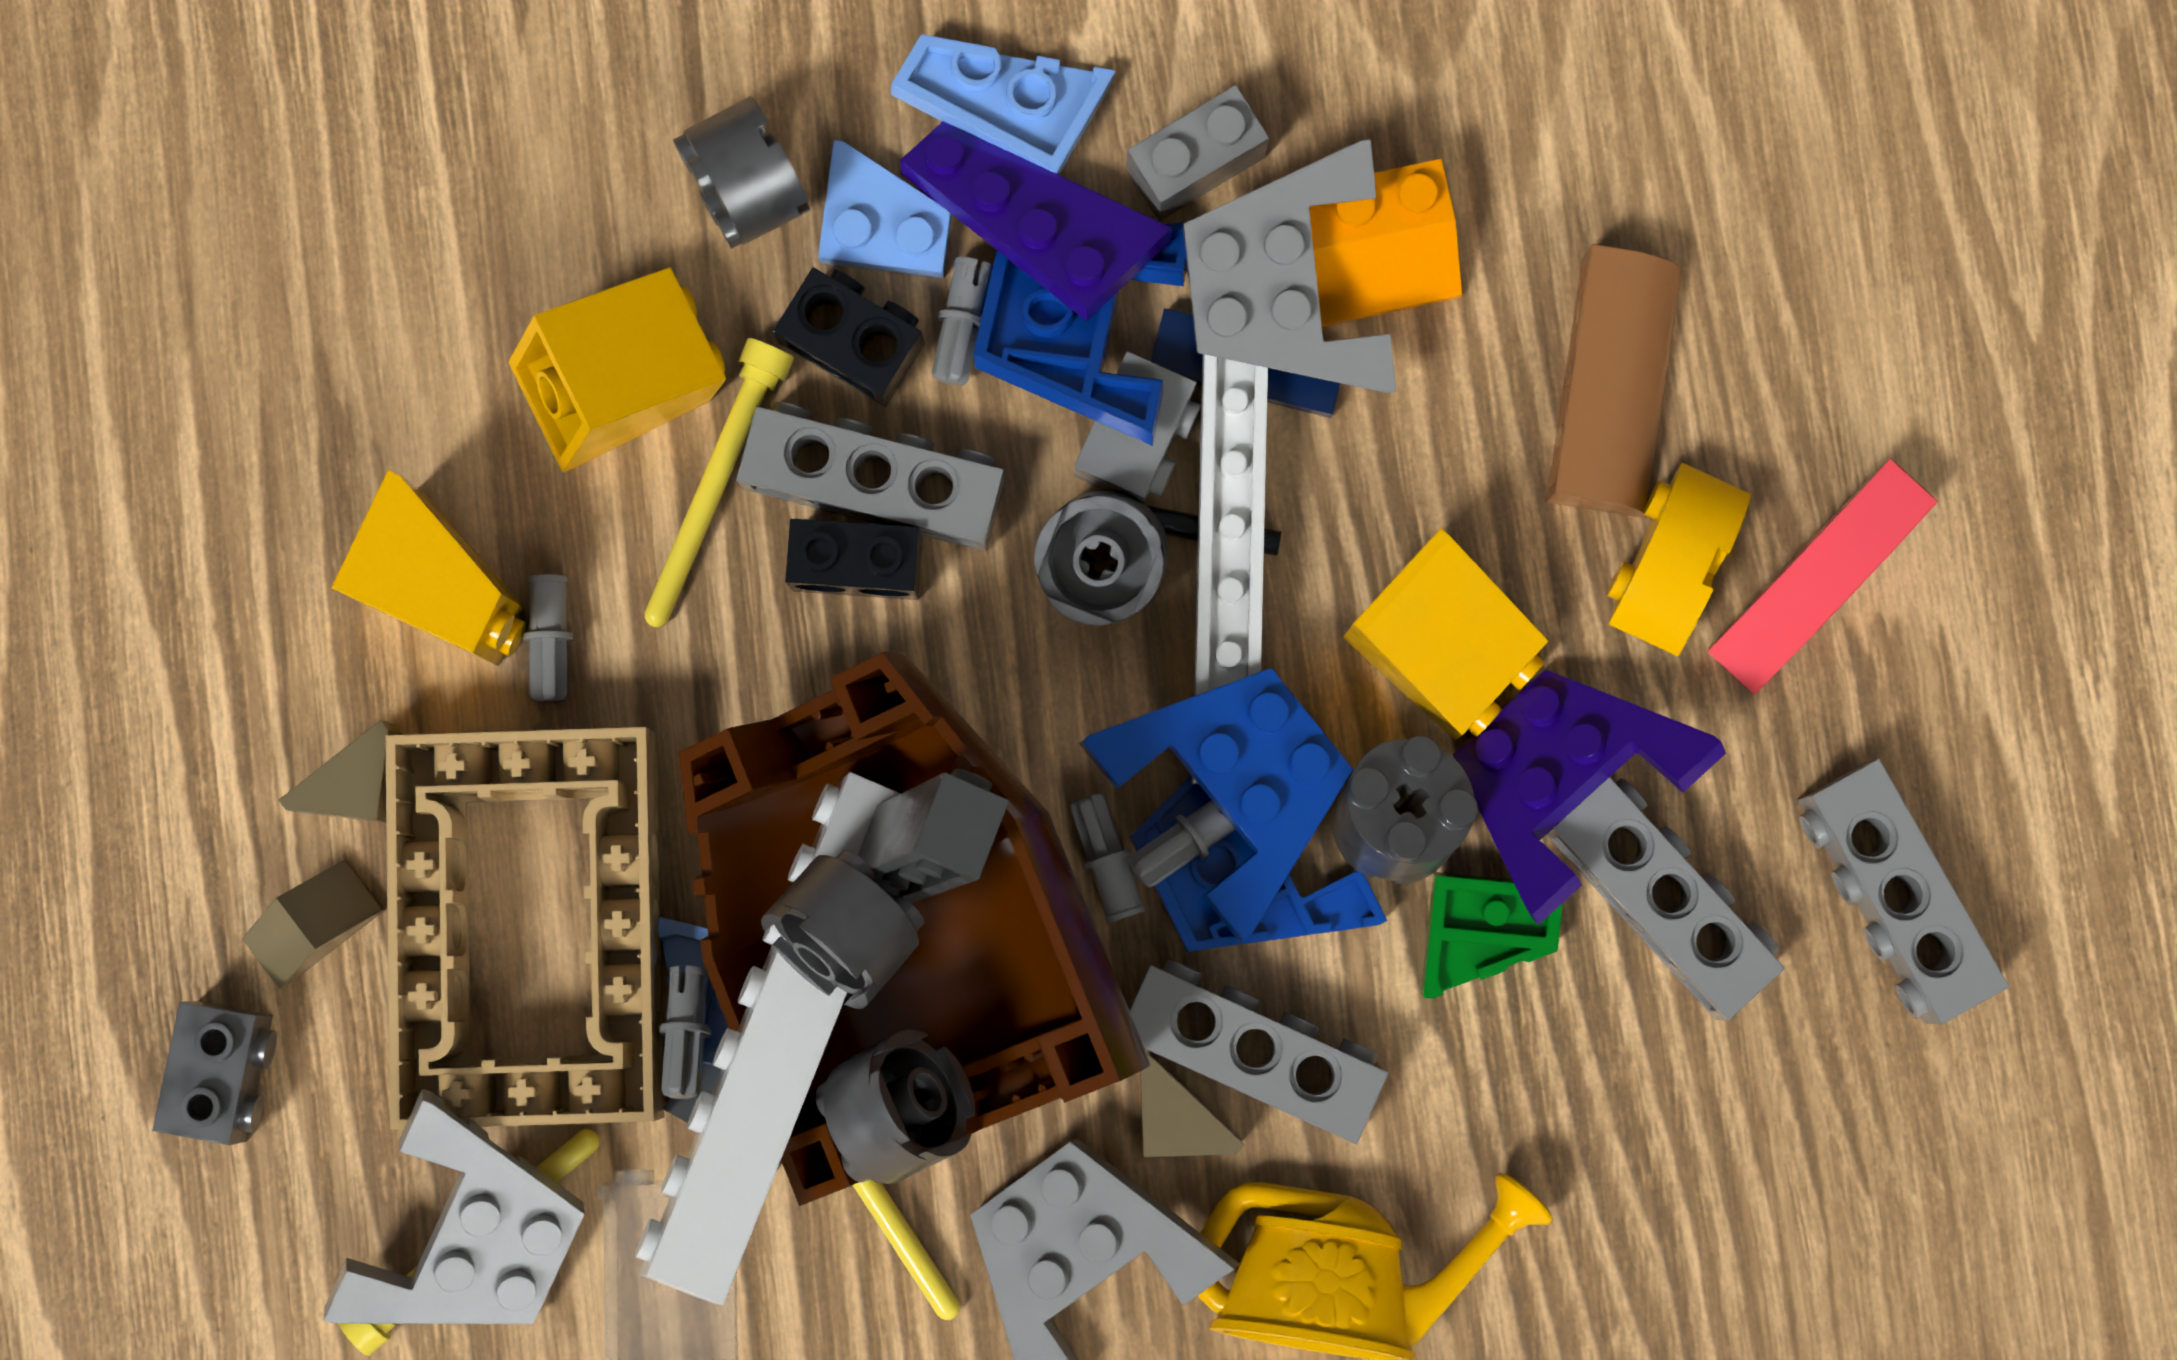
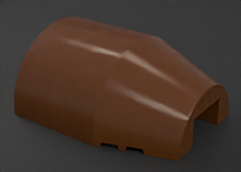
M898 650L881 652L831 677L833 690L778 717L727 728L679 752L688 833H697L701 875L693 878L695 895H704L708 937L700 940L702 960L730 1029L735 1031L738 1030L747 1006L738 1003L746 977L753 966L763 969L772 946L763 941L765 931L761 924V919L793 883L788 880V875L801 845L804 843L812 847L821 823L812 820V816L827 783L836 787L838 781L851 772L901 794L944 772L951 775L953 769H962L986 778L993 784L990 790L991 793L1009 800L979 880L911 903L924 919V924L917 931L919 937L918 947L865 1008L855 1009L844 1005L852 996L850 993L846 994L781 1158L799 1206L859 1183L846 1173L842 1164V1154L830 1135L825 1117L817 1107L815 1096L818 1086L827 1081L829 1074L836 1065L899 1031L913 1029L927 1034L928 1036L921 1040L928 1043L935 1050L945 1046L961 1064L970 1082L975 1100V1115L967 1119L965 1136L1060 1098L1061 1100L1063 1099L1064 1103L1122 1081L1151 1065L1049 812L907 655Z

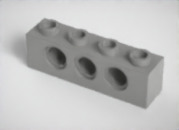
M775 402L773 410L756 406L736 479L743 490L875 524L919 527L922 536L987 552L1006 480L1004 469L994 467L995 458L967 449H959L957 457L933 452V442L910 434L898 433L895 442L871 436L873 427L847 418H836L834 426L810 420L811 411L788 403ZM809 444H821L829 449L827 464L821 470L813 473L803 472L798 469L796 458L800 450ZM880 459L891 466V475L888 481L881 487L873 489L860 485L857 482V473L862 464L868 460ZM931 475L947 477L953 483V490L949 498L939 504H928L918 497V488L926 477Z
M1880 759L1862 763L1797 799L1805 812L1799 815V821L1805 834L1817 849L1825 847L1836 867L1831 872L1835 887L1849 905L1855 903L1858 905L1868 923V926L1863 928L1865 939L1880 961L1885 962L1889 960L1901 981L1895 985L1897 995L1913 1018L1917 1019L1921 1016L1925 1024L1942 1025L2010 987ZM1859 821L1866 822L1872 826L1877 835L1876 848L1868 857L1860 854L1852 844L1851 834ZM1893 877L1904 882L1909 892L1908 904L1900 913L1891 910L1884 899L1885 886ZM1926 934L1932 935L1941 947L1940 960L1930 970L1919 962L1916 954L1917 944Z
M1609 777L1547 834V837L1715 1020L1729 1021L1785 969L1774 956L1780 949L1761 926L1753 921L1746 926L1730 909V906L1735 903V899L1718 879L1709 873L1702 878L1685 860L1691 855V851L1675 832L1667 826L1658 830L1642 813L1647 807V803L1637 790L1622 778L1615 783ZM1617 828L1629 831L1637 841V854L1634 860L1627 865L1614 860L1608 850L1609 837ZM1662 876H1668L1675 880L1681 890L1679 905L1669 913L1659 909L1652 897L1653 886ZM1706 924H1713L1718 927L1725 939L1723 952L1712 961L1701 955L1696 943L1700 929Z
M1166 959L1162 970L1149 965L1129 1009L1145 1049L1347 1141L1358 1144L1388 1076V1072L1374 1066L1379 1054L1346 1039H1343L1339 1050L1315 1040L1320 1027L1287 1012H1284L1280 1023L1256 1013L1261 1002L1260 1000L1227 985L1221 996L1197 986L1202 976L1201 973L1170 959ZM1191 1002H1201L1207 1005L1214 1017L1211 1032L1199 1040H1191L1184 1037L1177 1026V1017L1180 1010ZM1251 1029L1263 1030L1268 1034L1272 1042V1053L1269 1059L1259 1066L1243 1064L1236 1051V1045L1240 1036ZM1310 1056L1322 1057L1326 1060L1331 1070V1078L1328 1085L1317 1093L1304 1092L1296 1081L1298 1065Z

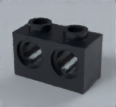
M812 267L773 330L778 343L882 406L887 407L925 345L922 331L915 328L919 322L918 318L891 301H886L882 308L861 296L865 290L864 286L837 269H833L828 276ZM832 303L839 306L843 310V315L835 327L820 330L810 325L811 313L819 305ZM877 335L889 336L897 342V349L893 356L883 362L870 361L863 355V349L867 341Z
M790 518L785 583L793 592L918 600L923 545L922 534L919 527Z

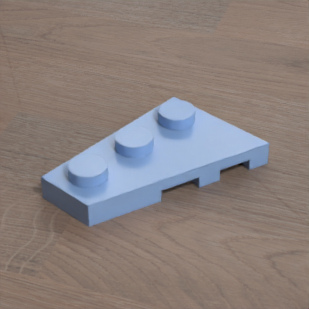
M921 34L891 83V95L941 122L944 121L1060 175L1113 84L1116 70L1095 66L1093 72L1060 66V60L1037 56L1036 61L998 54L996 48Z

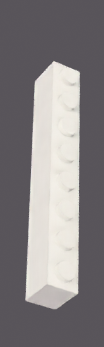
M851 772L840 779L836 787L827 783L812 816V820L821 823L812 847L804 843L801 845L789 871L788 880L794 882L818 855H828L836 858L844 849L858 855L877 805L900 793ZM775 925L768 928L763 936V941L772 945L763 969L753 966L741 989L738 1003L747 1006L739 1028L737 1031L727 1028L715 1053L712 1065L722 1070L712 1094L702 1091L691 1112L687 1129L696 1132L688 1154L686 1158L676 1154L665 1176L661 1193L669 1195L670 1198L660 1222L649 1219L635 1252L636 1258L644 1260L639 1275L712 1304L722 1306L847 994L844 990L836 987L828 996L797 973L773 946V943L781 936Z

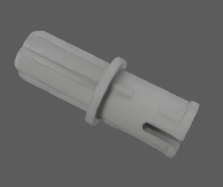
M970 257L955 258L953 265L955 268L946 309L940 310L937 316L938 321L942 323L932 375L939 382L948 385L962 386L969 380L973 352L993 265L985 261L981 262L980 268H976L978 259Z
M550 574L528 576L529 632L522 634V640L529 642V696L532 701L539 703L565 701L568 696V642L574 640V634L567 632L566 585L568 584V577Z
M1094 794L1075 801L1071 804V812L1088 860L1087 863L1082 865L1084 871L1091 869L1106 914L1107 924L1146 911L1141 903L1126 858L1132 855L1130 848L1123 849L1107 798L1103 794Z
M1212 800L1186 818L1181 814L1177 815L1173 819L1175 824L1173 827L1131 855L1129 859L1131 868L1144 885L1154 887L1196 857L1203 861L1209 856L1207 849L1235 831V828Z
M686 965V973H682L681 966H673L668 969L666 1023L659 1026V1034L665 1037L661 1090L664 1096L674 1099H691L698 1096L701 1092L704 1039L711 1037L712 1034L711 1027L706 1025L708 981L710 978L704 967Z

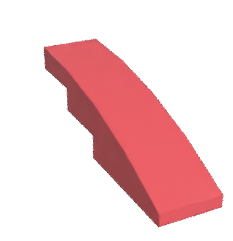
M1890 457L1800 549L1797 556L1755 597L1754 602L1709 647L1707 652L1755 695L1864 583L1938 503V500Z

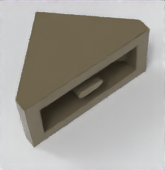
M380 720L282 796L279 802L285 810L298 813L386 823L385 735H403L395 724Z
M343 860L276 897L244 935L242 940L279 989H284L383 913L385 909L347 860Z
M1148 1053L1151 1065L1140 1071L1144 1158L1236 1155L1245 1144Z

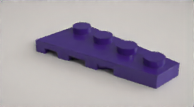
M944 121L900 160L901 174L1086 322L1171 242V227Z

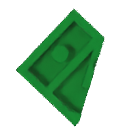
M1434 872L1421 987L1423 998L1433 999L1444 995L1443 991L1477 978H1480V980L1505 972L1511 965L1522 961L1531 962L1557 952L1563 903L1538 925L1527 911L1512 879Z

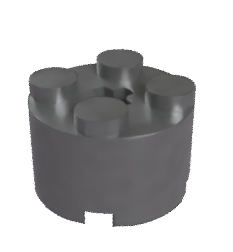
M752 96L684 130L683 135L673 139V143L690 174H693L701 189L699 194L716 226H719L731 249L740 244L745 245L810 211V207L806 203L808 202L807 197L780 142H776L771 132H766L764 125L769 122Z
M1106 490L1081 494L1062 506L1042 528L1034 552L1036 574L1046 597L1053 607L1064 616L1076 622L1096 626L1127 619L1145 607L1159 588L1168 563V544L1164 527L1154 513L1132 496ZM1101 542L1111 546L1110 556L1118 560V565L1109 564L1103 572L1093 568L1095 558L1086 553L1087 548L1096 549Z
M1424 736L1396 739L1374 747L1355 766L1336 797L1334 816L1332 818V833L1339 851L1346 861L1358 872L1371 878L1376 876L1395 881V884H1410L1423 880L1437 871L1462 844L1478 813L1477 802L1474 798L1472 785L1464 769L1450 754L1439 748L1432 739ZM1394 806L1398 809L1404 808L1407 812L1400 815Z
M844 849L836 858L828 855L816 856L763 915L761 924L764 931L775 925L781 936L773 943V946L783 959L805 980L828 996L836 987H839L845 992L852 994L844 1005L855 1009H863L918 947L919 937L917 931L924 924V919L915 906L906 899L896 895L891 898L872 880L874 872L868 863L854 852Z
M908 1029L899 1031L842 1061L831 1071L827 1081L817 1088L815 1096L817 1107L825 1117L830 1135L842 1154V1164L846 1173L855 1181L861 1183L873 1180L884 1184L897 1183L957 1154L969 1143L972 1133L965 1136L967 1119L975 1115V1100L968 1077L959 1061L945 1046L935 1050L928 1043L921 1040L928 1035L919 1030Z

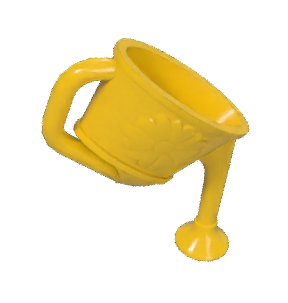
M1498 1173L1495 1176L1498 1198L1488 1222L1449 1264L1431 1280L1422 1284L1406 1285L1403 1284L1399 1252L1402 1250V1239L1397 1236L1387 1218L1370 1204L1351 1195L1267 1182H1247L1230 1189L1223 1196L1200 1231L1203 1236L1220 1249L1239 1217L1250 1208H1265L1321 1218L1308 1221L1275 1216H1255L1253 1227H1255L1229 1290L1217 1281L1197 1296L1213 1312L1218 1314L1217 1318L1211 1320L1209 1326L1211 1331L1278 1346L1360 1359L1416 1360V1352L1411 1349L1423 1338L1507 1237L1512 1236L1517 1230L1527 1225H1550L1553 1222V1217L1547 1206L1530 1189L1514 1177Z

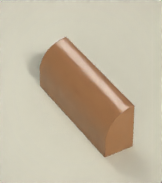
M1592 244L1583 256L1546 503L1646 518L1643 512L1650 495L1682 275L1681 268L1672 261L1644 252Z

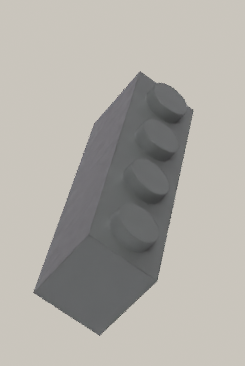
M953 769L951 775L944 772L877 805L858 855L872 868L874 872L872 880L889 896H900L910 903L979 880L1009 800L991 793L990 790L993 784L980 775L962 769Z

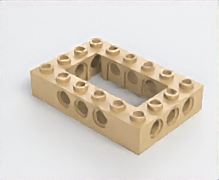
M647 727L385 735L390 1130H402L405 1128L422 1089L430 1091L444 1101V1107L463 1121L467 1122L470 1119L479 1127L646 1122L665 1118L663 1110L664 1095L661 1090L663 1036L659 1034V1026L663 1024L661 939L657 929L659 917H661L657 733ZM593 799L585 808L582 820L583 834L589 835L590 885L584 886V899H589L591 905V951H585V965H592V1017H586V1032L588 1041L598 1051V1055L471 1059L467 803Z

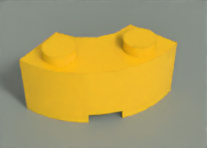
M1681 462L1670 484L1659 480L1643 512V515L1652 518L1638 553L1632 565L1624 561L1621 562L1608 588L1606 596L1615 599L1608 625L1679 656L1714 590L1711 588L1714 575L1726 555L1733 548L1752 494Z

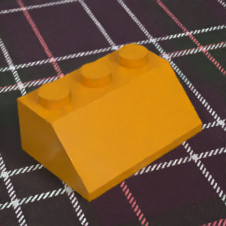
M1442 158L1375 172V199L1310 206L1322 327L1461 298L1462 288L1456 219Z

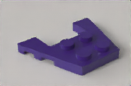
M1545 670L1509 702L1478 737L1473 735L1452 755L1467 774L1472 785L1477 807L1527 911L1539 925L1582 886L1577 875L1540 840L1636 753L1640 754L1684 793L1726 754L1722 742L1718 738L1567 677Z

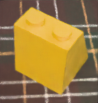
M671 267L534 315L508 363L562 473L574 469L710 402L725 382V365L721 352L714 342L707 341L696 319L697 308L694 298L687 287L679 285Z
M388 470L331 588L368 607L499 666L503 655L512 656L522 640V634L525 633L526 622L520 619L525 608L432 499L402 476Z
M1442 528L1359 616L1343 636L1347 643L1454 740L1461 737L1467 730L1478 737L1502 711V708L1494 700L1510 683L1518 690L1526 685L1544 665L1545 661L1537 653L1548 642L1545 636Z

